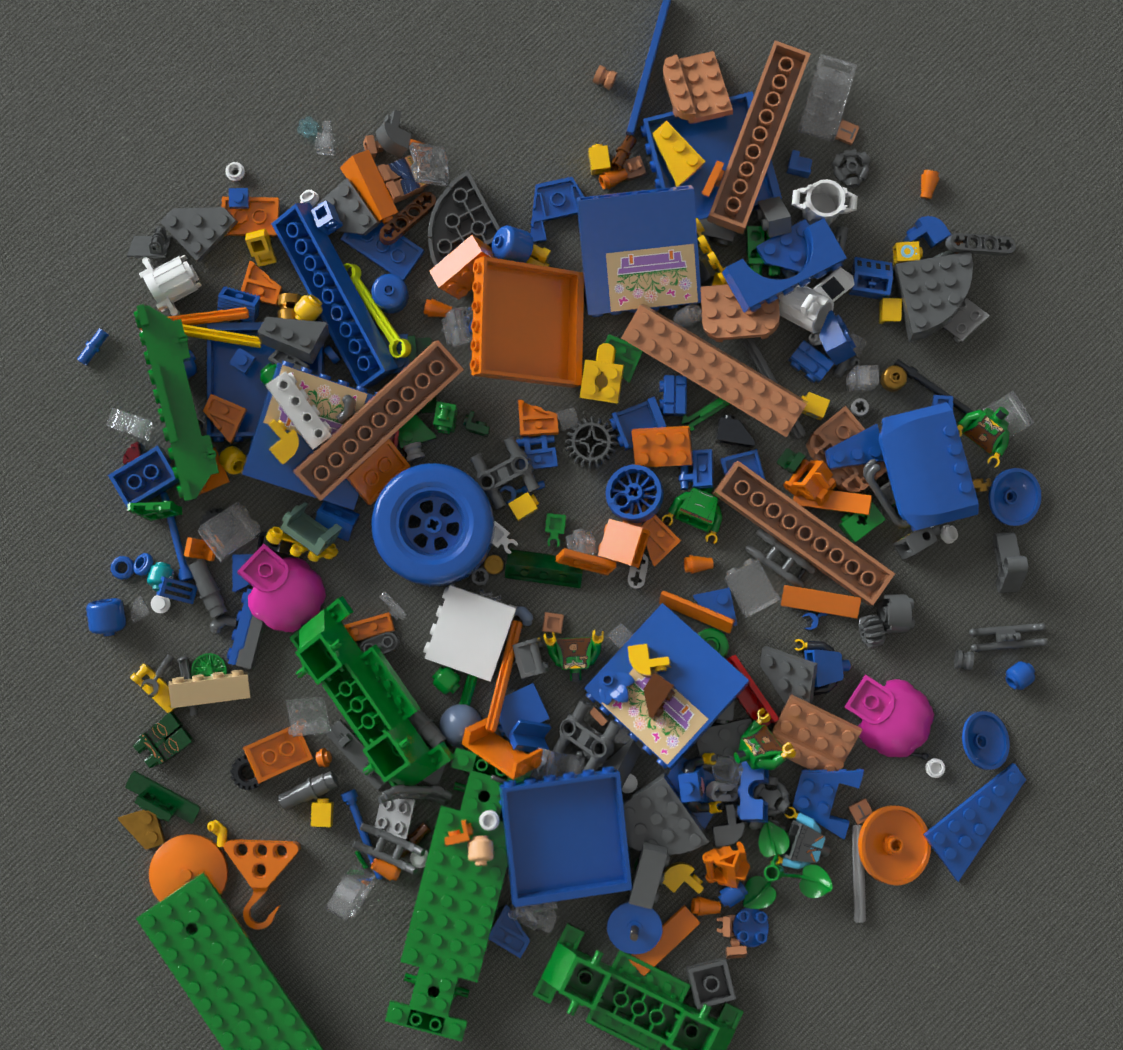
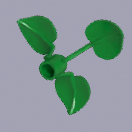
M771 821L766 822L759 835V849L765 857H772L774 855V859L771 861V865H768L764 870L766 878L754 876L747 881L745 889L748 894L745 895L743 906L749 909H762L773 904L777 892L770 885L772 881L780 880L782 877L800 878V890L808 898H819L832 891L833 884L829 874L818 865L811 864L805 866L803 875L784 873L782 866L776 864L778 854H784L788 851L790 846L789 835L784 829Z

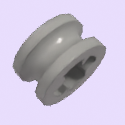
M862 398L856 399L850 407L852 414L858 417L865 415L869 410L868 402ZM857 403L858 405L862 403V408H864V411H856L857 407L855 406V404Z

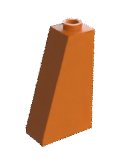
M369 149L352 155L340 167L343 174L352 181L377 220L387 224L398 213V210Z

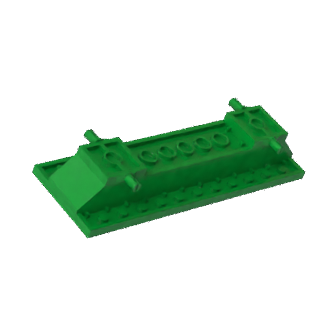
M205 872L136 918L224 1050H324L313 1030L309 1028Z

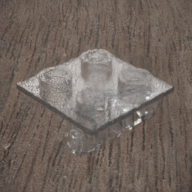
M323 696L286 700L291 725L288 728L289 735L296 737L331 732Z

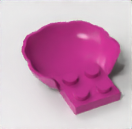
M265 544L237 572L253 586V590L248 595V607L252 615L263 621L273 630L294 632L300 629L319 613L320 607L326 598L321 577L310 568L306 561L297 557L281 558Z
M864 675L844 708L862 719L861 724L858 725V727L862 728L859 736L862 742L867 747L875 749L887 757H908L915 749L922 746L929 737L931 724L934 719V712L927 697L916 690L909 682L899 679L886 681V685L882 686L872 678Z

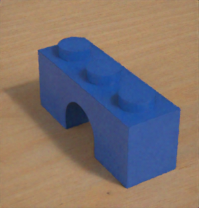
M746 761L741 762V766L738 769V775L741 778V786H738V796L740 798V805L737 808L738 817L744 822H768V802L763 799H755L753 792L757 785L769 783V770L751 769Z

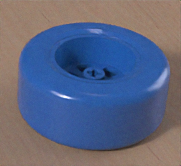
M438 463L413 466L392 478L376 500L371 521L376 549L387 566L410 582L431 587L457 583L475 572L486 559L491 549L495 532L493 510L482 487L462 470ZM431 500L433 502V511L425 514L420 509V504ZM444 503H447L454 509V512L448 517L440 514V509ZM411 515L421 519L420 527H408ZM431 521L439 523V525L436 526V530L429 528V526L431 525ZM449 523H459V531L456 536L446 531ZM419 534H424L428 537L424 548L419 547L414 542V538ZM443 537L447 541L448 546L441 550H435V539Z

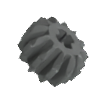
M868 615L860 618L858 631L865 646L870 648L884 644L886 637L881 619L877 615Z

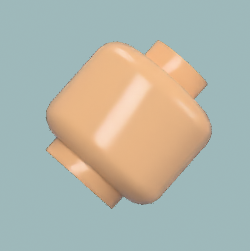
M474 836L468 842V859L475 862V866H485L487 861H491L494 858L493 841L488 839V836Z

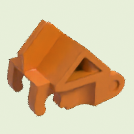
M803 459L800 467L789 481H785L783 486L795 496L801 495L807 500L816 499L817 505L821 506L825 501L824 495L828 490H833L836 487V480L832 478L833 473L824 461L810 460L809 462ZM805 471H808L809 473L803 479V481L798 482V480L802 477Z
M737 842L738 850L733 851L731 846H724L720 849L713 848L703 854L702 858L707 871L705 877L708 883L717 882L720 885L737 888L740 880L746 879L750 865L747 862L746 852L741 842Z

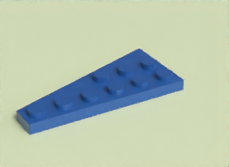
M1012 763L923 834L956 881L959 882L1026 781L1016 764Z

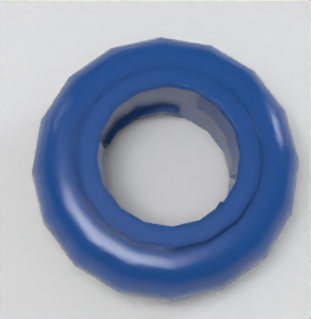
M148 553L139 555L134 562V572L139 576L146 575L153 565V557Z
M119 556L111 563V572L117 579H128L134 573V563L129 557ZM122 562H125L128 567L125 573H119L118 565Z

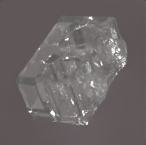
M878 365L854 366L849 374L846 375V386H849V391H872L879 385Z
M112 408L106 426L146 441H148L154 425L148 419L116 408Z

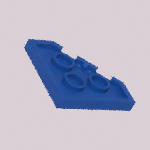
M806 219L793 225L791 233L774 236L756 246V250L765 265L784 268V270L795 273L802 271L808 252L806 239L803 231L809 226Z

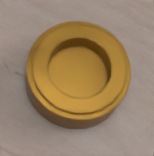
M491 555L486 558L484 567L488 573L498 574L502 571L504 563L499 556Z

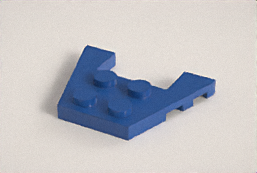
M573 177L535 185L530 231L533 244L547 241L543 222L578 214L576 198L584 197Z
M802 770L792 807L814 819L816 823L840 838L845 839L850 821L831 816V809L838 784L841 783L859 788L864 770Z

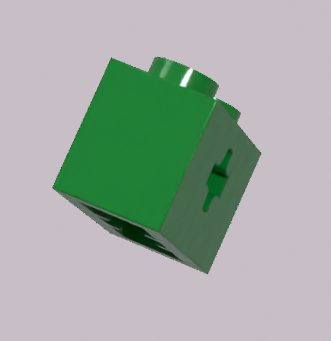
M871 502L870 515L855 513L851 515L848 513L840 519L842 523L838 526L850 542L855 543L886 519L875 504ZM863 517V524H858L857 521L859 520V518Z

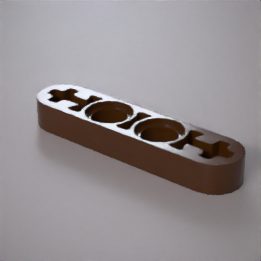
M431 192L422 193L383 226L379 235L381 243L384 245L394 244L431 212L436 203L434 194ZM424 200H425V201H428V200L431 201L430 203L427 202V203H425V204L423 205ZM415 209L419 212V215L412 216L409 211ZM404 221L406 226L400 228L396 225V222ZM392 232L391 237H389V236H388V237H384L385 234L388 235V234H390V233Z

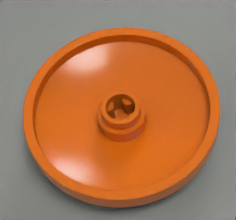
M893 805L879 808L868 816L860 830L858 851L864 868L874 879L884 884L903 885L915 880L923 872L929 861L931 845L923 836L928 831V828L922 818L909 808Z
M198 834L176 836L166 841L152 858L149 869L151 889L160 902L205 872L219 894L222 895L228 881L227 860L222 850L217 847V844L207 837Z

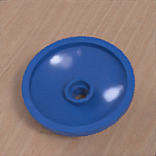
M1011 468L1001 472L994 479L989 490L990 509L997 520L1003 524L1019 526L1029 522L1038 512L1041 503V489L1037 479L1027 470L1020 468Z
M987 711L976 712L966 720L962 731V743L970 761L975 766L984 770L1000 767L1007 759L1010 747L1009 735L1003 722L995 714Z

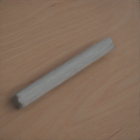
M862 825L852 826L854 921L857 923H864L866 921L865 868L858 851V839Z

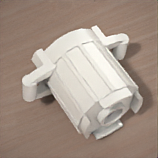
M825 179L819 180L805 188L793 190L792 206L802 210L803 218L810 225L823 218L830 225L839 214L857 211L858 196L848 192L847 188L841 187L835 181ZM800 193L806 194L803 204H799ZM845 197L850 198L849 208H846L847 205H844Z
M185 255L178 256L157 268H154L149 258L144 257L142 263L147 269L139 273L141 278H144L151 294L158 303L156 305L158 310L163 312L169 309L172 316L180 315V311L177 310L174 302L197 291L202 286L200 282L196 283L200 279L193 266L189 265L187 261L184 262L187 259Z
M797 286L792 293L786 296L784 294L779 295L780 316L814 334L821 332L828 312L833 311L834 308L833 300L807 286L802 288Z

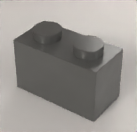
M780 196L758 201V209L755 211L758 221H761L762 229L767 232L769 237L792 232L791 216Z

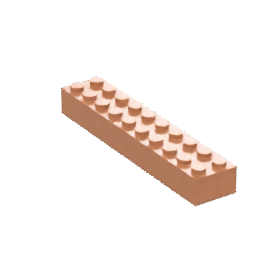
M776 40L774 41L707 222L743 234L811 53Z
M645 304L639 306L621 339L785 437L788 436L808 403L806 400Z
M439 340L434 341L340 426L330 438L324 441L294 468L292 472L321 501L464 369Z
M739 461L734 462L712 493L854 596L860 597L861 601L867 605L875 604L895 575L894 572Z

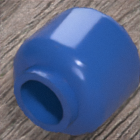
M1019 661L1006 671V682L1013 689L1023 690L1035 681V669L1031 664Z

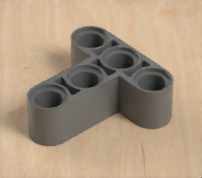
M1014 532L994 533L993 546L999 570L996 578L998 593L1019 592L1028 571L1027 557L1020 556Z

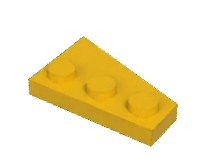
M665 121L653 132L652 136L667 164L676 187L681 186L705 164V160L668 121Z

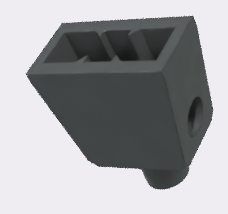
M936 525L916 530L892 544L903 560L937 541L936 536L941 534V529Z

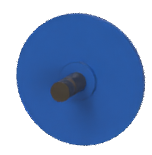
M628 901L615 908L611 913L607 923V932L611 942L619 950L629 954H642L653 949L659 942L662 935V922L658 913L653 908L648 909L629 904Z

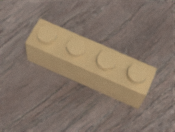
M233 670L231 671L232 674L225 675L224 672L212 673V676L204 677V675L200 674L192 676V679L184 680V677L173 678L168 684L171 708L250 698L248 672Z

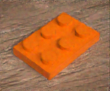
M222 196V207L226 208L238 221L225 236H246V233L266 229L270 237H278L271 223L279 218V198L249 197V209H230L229 197Z
M689 426L632 429L635 465L660 467L693 464Z
M388 439L346 479L368 505H371L377 500L383 488L392 478L411 466L392 441Z
M294 724L243 747L258 783L313 759L298 724Z

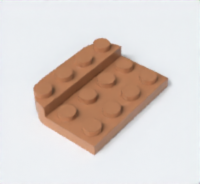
M714 51L678 59V55L665 59L663 81L666 84L675 117L689 120V123H698L733 114V108Z
M728 284L702 286L701 305L704 332L710 338L716 340V342L755 337L769 338L780 325L779 296H777L778 299L770 304L767 302L761 304L762 307L755 312L749 310L744 313Z
M845 406L810 435L806 448L813 460L824 461L828 466L825 451L862 432L865 428ZM884 461L877 463L881 468L874 475L875 480L887 471ZM865 465L831 469L830 471L833 473L832 478L836 480V487L841 492L856 494L866 489L869 484L863 475Z
M791 694L778 717L779 720L776 721L773 727L772 735L782 748L786 743L793 745L792 749L796 751V756L794 758L786 757L787 759L810 770L839 771V769L844 767V762L860 736L862 728Z

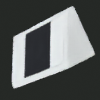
M839 268L815 286L813 290L836 301L854 286V279L847 271Z

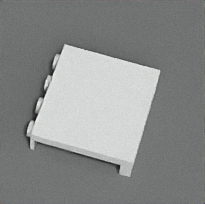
M451 584L449 588L446 587L442 596L445 599L443 606L439 605L436 616L439 617L437 624L433 623L430 630V635L433 636L431 641H427L423 651L426 653L425 659L491 682L517 606L507 605Z

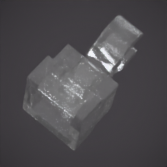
M323 121L322 133L317 132L315 140L317 154L334 155L335 139L333 133H331V121Z

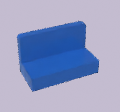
M324 501L317 511L315 521L328 530L337 523L342 527L338 538L349 541L360 514Z
M518 720L508 734L513 750L532 753L541 748L543 750L542 754H546L549 748L544 738L550 731L551 726L550 724Z

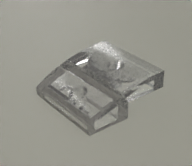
M412 142L409 150L414 163L410 168L415 182L448 186L449 170L444 147Z

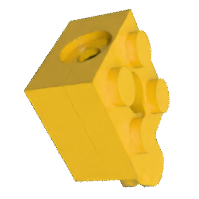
M609 343L601 344L597 349L596 361L585 360L580 398L619 403L624 365L614 364L616 350L613 345Z

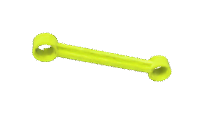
M348 263L344 264L346 271L352 267L350 278L366 308L390 342V354L395 358H406L411 353L410 342L398 336L380 307L375 304L372 295L360 279L361 269L359 266ZM399 342H402V351L400 352L401 355H399L397 352V345Z

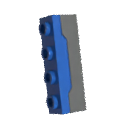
M249 588L242 595L241 603L244 604L242 611L239 610L236 621L239 623L237 629L233 631L232 640L234 642L232 648L228 650L227 659H229L228 664L254 669L265 623L255 618L248 607V595L253 590Z

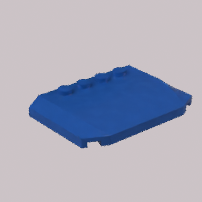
M946 402L883 418L881 422L883 423L882 430L879 433L878 439L898 513L903 520L905 519L912 527L911 529L916 531L978 515V499L954 413L949 404Z

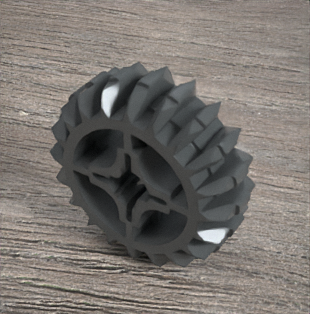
M585 417L583 418L584 424H581L578 420L576 421L578 428L573 425L570 427L574 433L567 432V436L571 439H566L565 443L571 444V446L566 447V451L573 450L569 457L576 456L574 463L582 460L581 467H584L585 462H587L589 469H591L592 463H595V467L599 468L598 461L605 465V457L608 460L612 459L608 452L615 453V449L610 447L617 446V442L611 441L616 438V435H609L613 428L611 427L606 430L605 428L608 426V423L605 422L603 426L600 425L602 420L600 418L597 423H594V417H591L590 423H587ZM589 428L587 437L576 439L582 430ZM595 429L600 430L607 441L598 439L595 436ZM592 434L593 442H596L597 444H593L592 450L590 452L589 444L586 443V440L589 441L590 436ZM575 445L585 447L587 449V457L580 454ZM606 446L605 451L601 455L593 457L596 448Z

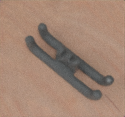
M871 459L863 468L865 480L892 522L900 528L910 527L909 523L905 519L903 520L891 506L896 502L890 482L879 487L875 481L874 475L881 467L875 459Z
M1044 623L970 629V636L996 635V642L972 644L970 649L973 652L1046 646L1048 641L1045 638L1021 640L1020 632L1043 631L1046 629V625Z

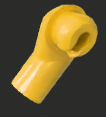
M210 821L207 829L217 836V847H224L227 842V828L220 821Z

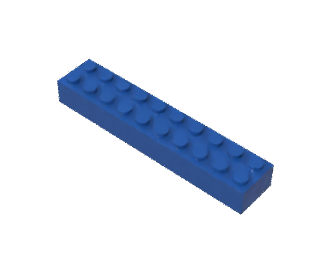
M296 203L271 224L308 294L314 295L322 302L323 311L320 316L323 322H327L329 333L357 386L363 388L373 387L397 370L398 366L328 235L317 228L311 212L313 209L311 203Z

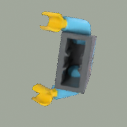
M788 807L793 810L794 815L788 816L784 814L785 817L788 819L795 818L796 821H792L788 833L790 838L789 849L786 853L781 854V856L778 854L779 860L776 864L781 863L785 867L801 869L811 863H818L820 856L827 857L830 854V846L825 845L826 837L821 834V828L814 819L802 813L798 814L793 807Z

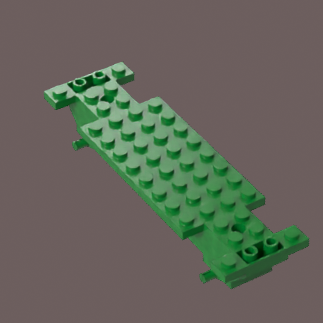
M456 748L455 758H453L451 767L468 771L470 774L467 785L457 782L454 784L453 790L464 792L461 809L458 810L442 805L440 807L400 962L419 967L417 976L405 973L403 980L415 984L410 1005L390 1000L385 1021L462 1042L468 1020L449 1016L456 995L468 998L470 992L468 989L459 987L458 979L463 978L478 982L508 865L503 821H500L502 806L499 804L501 799L499 785L502 784L492 780L491 775L507 781L513 779L474 752ZM532 770L514 779L516 783L524 782L525 778H530ZM481 791L489 792L490 799L488 801L480 799L479 794ZM487 810H492L499 816V825L491 831L483 829L479 822L481 814ZM462 820H467V824L471 823L473 835H470V840L474 836H488V839L493 841L494 858L491 861H487V865L475 866V862L469 861V841L446 846L444 838L449 836L448 832L460 830V833H463ZM429 987H438L440 993L437 995H432L429 991Z

